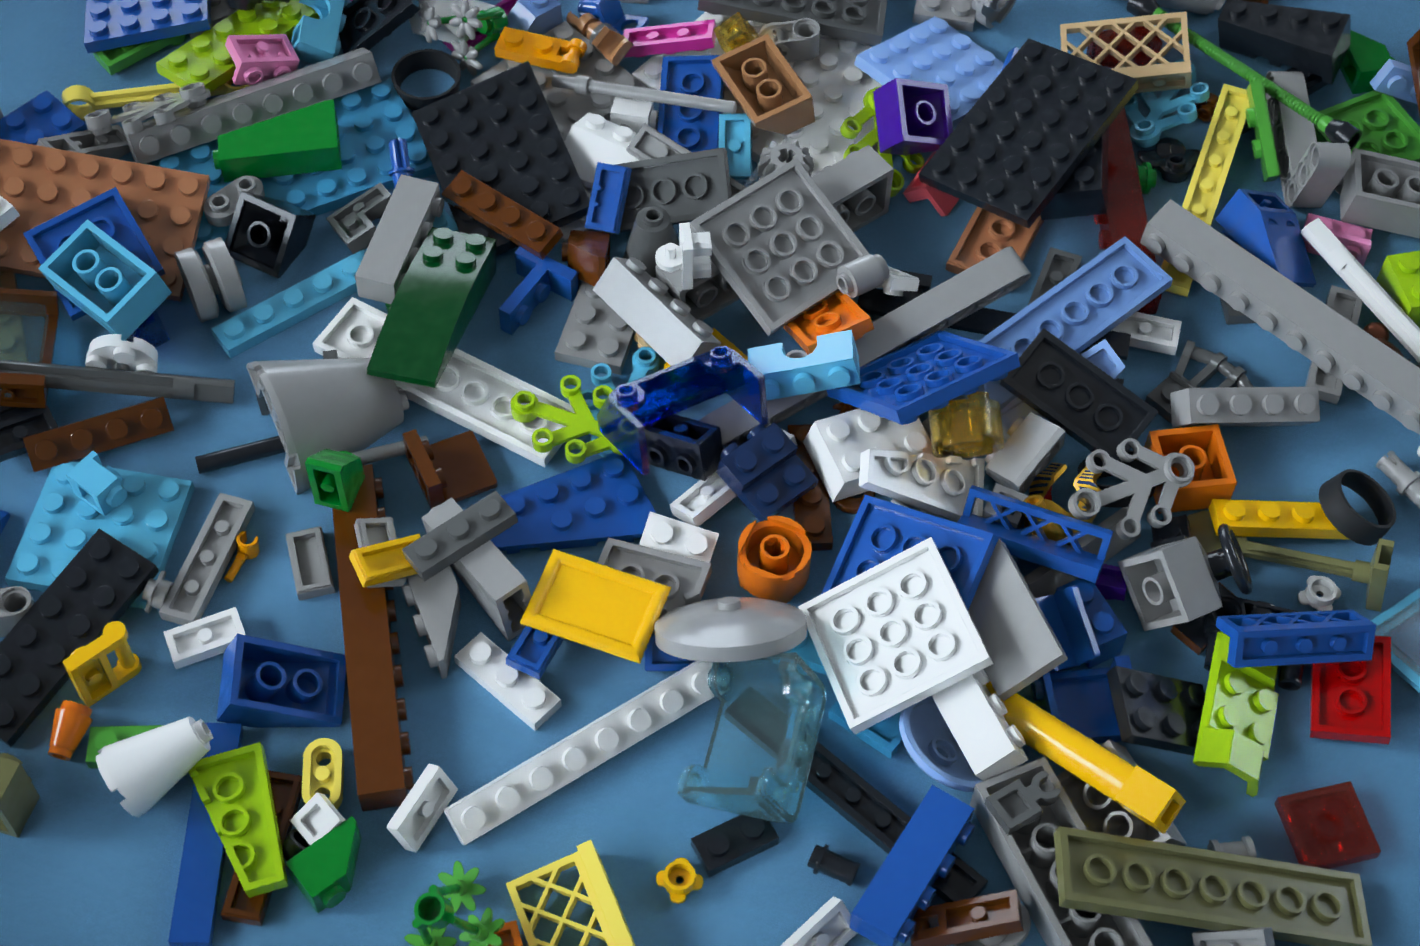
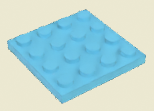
M70 461L52 467L5 576L8 586H21L29 590L45 592L99 528L155 564L159 572L153 579L157 580L160 572L164 571L195 490L193 482L114 468L122 477L123 481L120 484L127 490V497L119 507L114 508L106 516H103L76 496L71 488L66 474L79 462ZM143 591L130 607L145 609L147 601L142 599Z

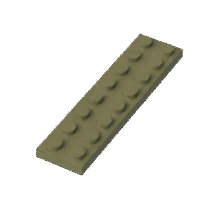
M1061 826L1054 833L1059 907L1214 931L1272 927L1274 940L1312 946H1373L1360 874Z

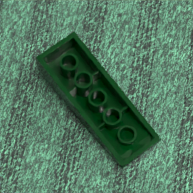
M445 227L431 228L411 262L391 304L369 361L367 375L432 388L436 387L496 273L497 239L484 237L481 234L452 231Z

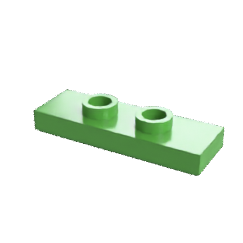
M1260 80L1250 82L1246 89L1250 108L1246 109V120L1249 128L1254 127L1256 140H1252L1253 156L1255 159H1260L1264 182L1276 180L1281 172L1264 84Z

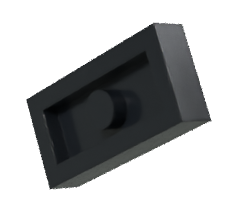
M761 805L691 838V846L708 877L779 844V836Z

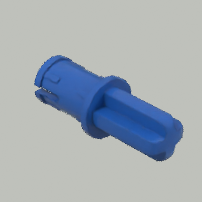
M404 138L392 139L389 142L392 165L389 176L393 179L394 189L401 174L413 177L412 174L415 173V169L410 167L407 141Z

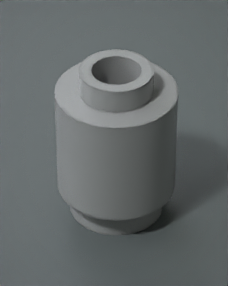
M866 254L840 266L836 276V284L843 294L855 298L883 285L884 280L889 277V268L885 259L880 254Z

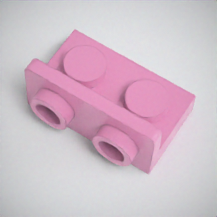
M286 34L228 35L225 43L236 66L232 78L235 85H254L295 71L300 62Z
M1311 213L1307 214L1304 227L1319 218L1359 263L1364 266L1372 246L1371 236L1373 229ZM1303 237L1307 252L1320 255Z

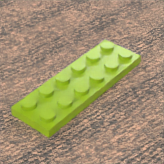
M290 0L289 3L262 1L261 4L257 3L253 9L237 10L212 26L211 30L204 31L156 62L157 72L180 87L191 83L203 82L205 88L209 89L211 93L231 80L236 69L225 46L228 35L286 34L290 41L294 28L304 15L320 19L319 15L313 8L299 3V0Z

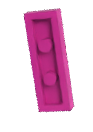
M712 19L624 29L623 36L634 44L624 58H641L647 55L674 54L692 50L704 51L714 48L717 35L716 21Z

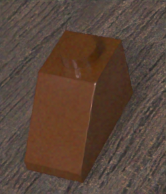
M571 230L568 242L562 243V262H568V267L578 271L579 280L595 286L610 263L611 233Z

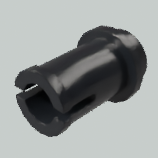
M816 844L807 864L808 867L814 869L813 874L817 875L818 872H821L851 887L859 870L860 863L828 850L829 845L827 844L824 847Z

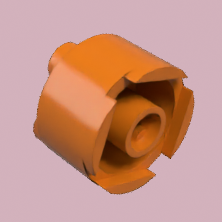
M768 516L767 520L758 523L755 520L748 524L742 531L738 541L737 574L739 585L757 598L784 603L791 601L793 596L805 587L810 574L812 546L811 541H809L805 534L804 528L798 522L783 516Z

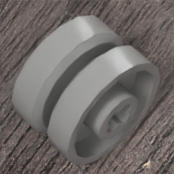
M222 237L203 243L202 249L206 261L205 265H203L198 252L192 247L174 252L187 293L201 323L218 317L219 307L215 295L219 296L224 308L229 312L247 307L240 274Z

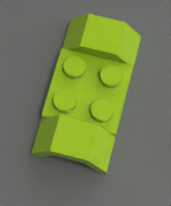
M1219 631L1216 635L1193 763L1201 767L1224 768L1248 782L1246 794L1254 797L1258 794L1263 761L1269 758L1279 694L1275 692L1279 666L1232 667L1227 663L1230 637Z

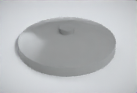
M723 597L687 604L666 612L659 617L654 625L655 643L660 650L674 657L701 662H739L766 658L793 649L801 644L807 636L806 616L799 608L784 602L752 597Z

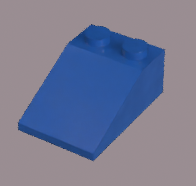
M237 634L225 649L223 655L216 721L242 723L243 726L252 728L340 727L342 725L346 676L345 655Z

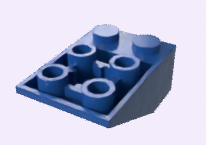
M1239 188L1215 218L1223 227V234L1298 286L1314 287L1316 281L1296 214L1276 193Z

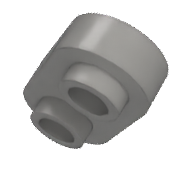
M242 176L208 197L203 206L207 221L216 227L230 225L241 191L265 196L261 180L254 176Z

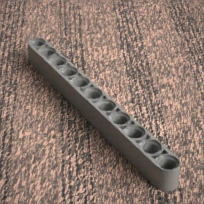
M1009 246L872 322L873 330L865 333L862 338L855 341L859 354V367L936 331L950 327L1023 285L1031 277L1030 271L1013 247ZM750 390L707 414L699 421L720 427L724 450L731 443L736 442L738 445H741L748 441L747 435L757 425L764 424L766 427L773 422L778 424L826 397L828 394L824 390L756 403L753 392Z

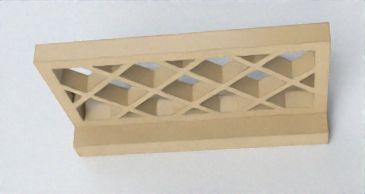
M1187 11L1060 24L1061 51L1068 53L1069 50L1072 52V55L1098 65L1108 54L1112 55L1120 63L1111 70L1138 79L1139 89L1136 93L1185 89L1192 86ZM1181 22V30L1173 38L1162 31L1166 24ZM1144 26L1150 32L1141 41L1129 34L1135 27ZM1112 29L1119 35L1108 45L1098 36L1104 30ZM1082 33L1087 38L1076 48L1067 41V34ZM1155 36H1158L1167 43L1158 54L1146 46ZM1123 39H1126L1135 46L1126 57L1114 49ZM1092 42L1104 49L1094 60L1083 53ZM1172 48H1175L1183 54L1184 62L1170 63L1163 57ZM1140 51L1152 58L1144 66H1137L1131 60Z

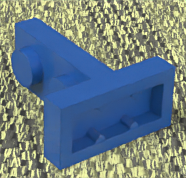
M519 247L515 252L516 271L524 279L498 309L501 330L513 335L520 325L523 326L528 322L534 308L547 299L550 291L573 301L579 290L578 271L548 256L542 260Z

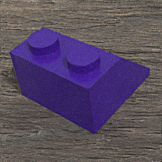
M895 78L873 91L880 153L912 155L937 151L953 132L947 84Z

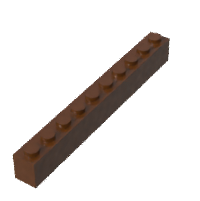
M372 464L362 465L365 478L350 512L332 508L357 795L362 812L398 807L408 795V790H411L414 786L412 766L405 767L404 760L405 755H411L409 733L402 732L401 721L408 720L405 698H398L397 688L404 687L401 664L395 665L394 655L401 654L398 632H391V622H397L395 600H388L387 591L394 590V587L363 588L349 558L351 550L359 548L354 529L356 519L386 517L385 507H379L378 499L385 498L382 477L375 478Z

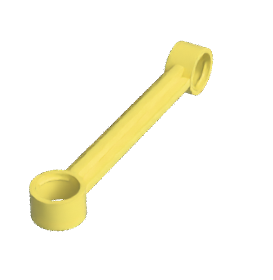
M231 79L212 91L210 96L224 95L251 85L231 86L234 83ZM171 83L93 92L86 86L73 85L67 87L62 92V104L84 121V116L96 110L123 107L135 101L153 102L155 96L166 92L179 93L181 87ZM75 101L86 102L83 105H73L71 103Z

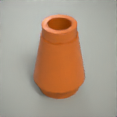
M62 701L60 708L55 709L48 755L60 760H71L72 754H74L93 722L92 718H90L91 708L74 701Z

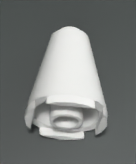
M189 716L106 745L97 751L99 755L96 756V762L111 793L118 790L126 798L120 802V805L132 816L139 818L147 813L210 751L209 741L213 739V735L202 719L195 721Z

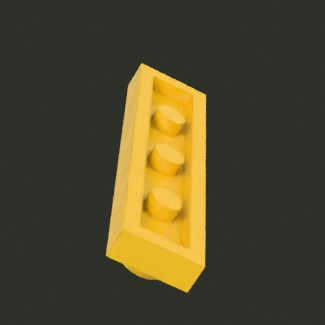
M1212 499L1208 507L1216 536H1219V526L1221 524H1228L1235 536L1350 540L1329 521L1320 502Z

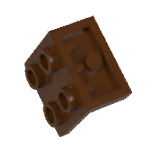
M416 429L402 433L406 457L430 509L441 505L451 497L457 503L498 486L497 479L473 431L469 430L431 445L428 440L421 441Z

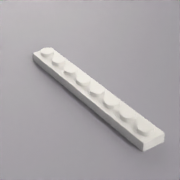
M695 661L443 810L461 844L467 845L722 693L726 688L713 662Z

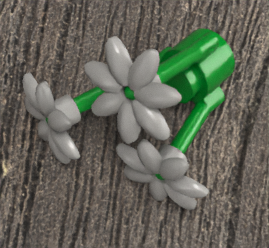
M462 0L461 8L456 4L451 5V10L455 16L441 18L439 15L435 16V8H429L427 2L423 3V11L418 13L420 19L424 22L420 30L425 32L428 43H431L432 39L438 40L435 28H440L442 24L459 26L457 29V37L459 39L463 38L466 33L470 39L474 40L476 37L474 28H477L481 34L487 35L485 39L474 47H468L466 40H462L461 44L455 40L452 41L455 51L451 53V56L454 59L461 60L459 63L460 69L465 70L467 68L473 76L477 75L476 69L480 70L483 68L475 59L478 56V52L491 42L498 40L500 37L499 32L503 31L504 26H508L507 15L501 7L497 6L479 11L480 8L478 6L470 9L468 0Z

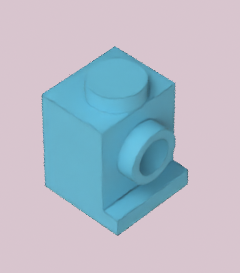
M91 451L66 474L74 494L103 516H106L114 508L119 507L127 497V490L120 484L123 481L122 477L111 466L107 465L104 468L98 454L94 451Z

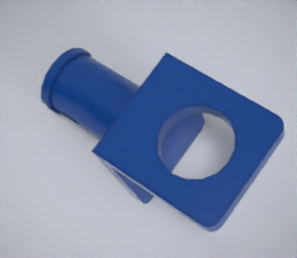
M580 0L578 4L580 17L585 13H591L600 19L601 22L611 24L621 35L624 34L623 27L630 23L638 24L635 28L646 27L649 24L648 17L624 14L619 0Z

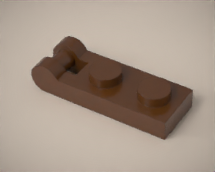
M1017 889L928 906L925 911L919 908L912 918L916 922V926L913 930L914 933L910 936V945L948 946L1024 931L1021 901Z

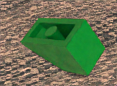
M1351 30V43L1340 66V70L1352 94L1371 92L1374 89L1370 81L1389 59H1395L1390 56L1384 44Z
M324 449L307 457L305 466L315 504L350 512L365 478L361 457L348 451L338 452L330 449Z
M353 816L285 863L292 881L317 913H320L326 907L333 908L341 903L346 897L347 892L352 888L361 843L358 824Z

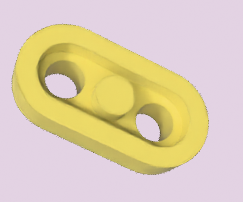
M316 739L306 747L303 754L302 798L304 804H306L317 792L329 794L330 797L328 799L338 809L343 800L344 756L342 749L332 739ZM323 759L331 760L326 766L319 765V762Z

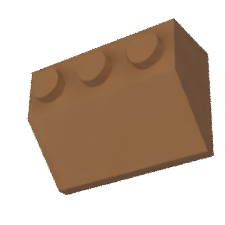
M768 34L711 60L712 65L755 128L788 135L815 122L812 95Z

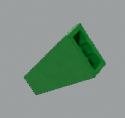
M334 99L325 100L217 136L218 149L213 150L214 167L216 170L221 169L224 182H231L242 176L267 178L342 169L338 119Z

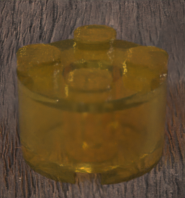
M975 392L967 395V399L954 401L952 399L949 400V404L946 407L928 411L932 454L936 457L944 458L943 451L953 452V456H961L962 458L979 457L992 454L993 446L995 445L1000 450L1005 447L1000 403L990 399L988 392Z

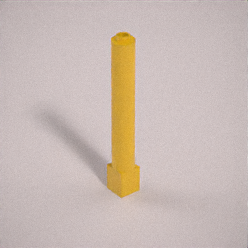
M991 682L985 684L991 695L996 693ZM1015 693L1005 701L1002 700L1008 713L1003 715L1009 726L1013 724L1019 730L1026 745L1119 803L1129 813L1162 834H1165L1186 803V800L1176 789L1139 766H1133L1018 693Z

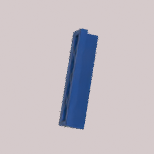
M974 485L970 487L963 515L957 521V523L993 533L1005 543L1012 556L1096 583L1102 571L1114 532ZM976 498L990 502L996 514L989 518L972 514ZM1015 511L1025 513L1031 526L1023 530L1014 528L1006 515ZM1051 522L1059 524L1067 537L1057 542L1047 538L1042 527ZM1035 530V532L1037 533V535L1032 534V533H1030V532H1032V531ZM1086 534L1102 538L1098 555L1084 551L1077 539Z
M1353 609L1217 616L1216 627L1230 637L1227 663L1234 668L1372 660L1376 624Z

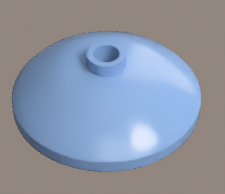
M932 696L901 711L899 718L900 734L904 746L915 764L930 778L948 788L973 792L975 784L983 780L975 776Z

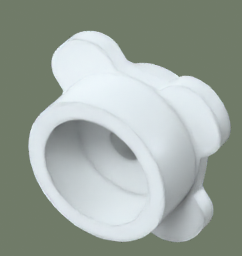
M1316 575L1308 577L1306 581L1307 587L1298 594L1299 602L1303 605L1309 604L1318 611L1333 610L1332 604L1334 600L1339 599L1341 596L1340 588L1328 577ZM1316 593L1321 594L1323 597H1318Z

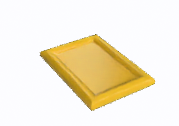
M553 549L521 618L520 624L640 664L654 631L655 622L660 617L671 587Z

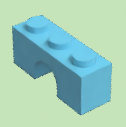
M299 0V3L313 8L320 19L304 15L294 28L291 44L298 58L315 64L338 56L341 41H338L337 38L338 33L342 31L345 24L346 15L342 14L348 0Z
M852 330L817 336L815 350L802 358L787 357L782 342L749 348L748 379L756 403L860 384L859 354Z

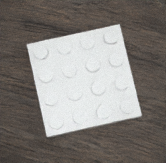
M932 537L798 606L806 616L808 632L847 724L855 735L993 664Z

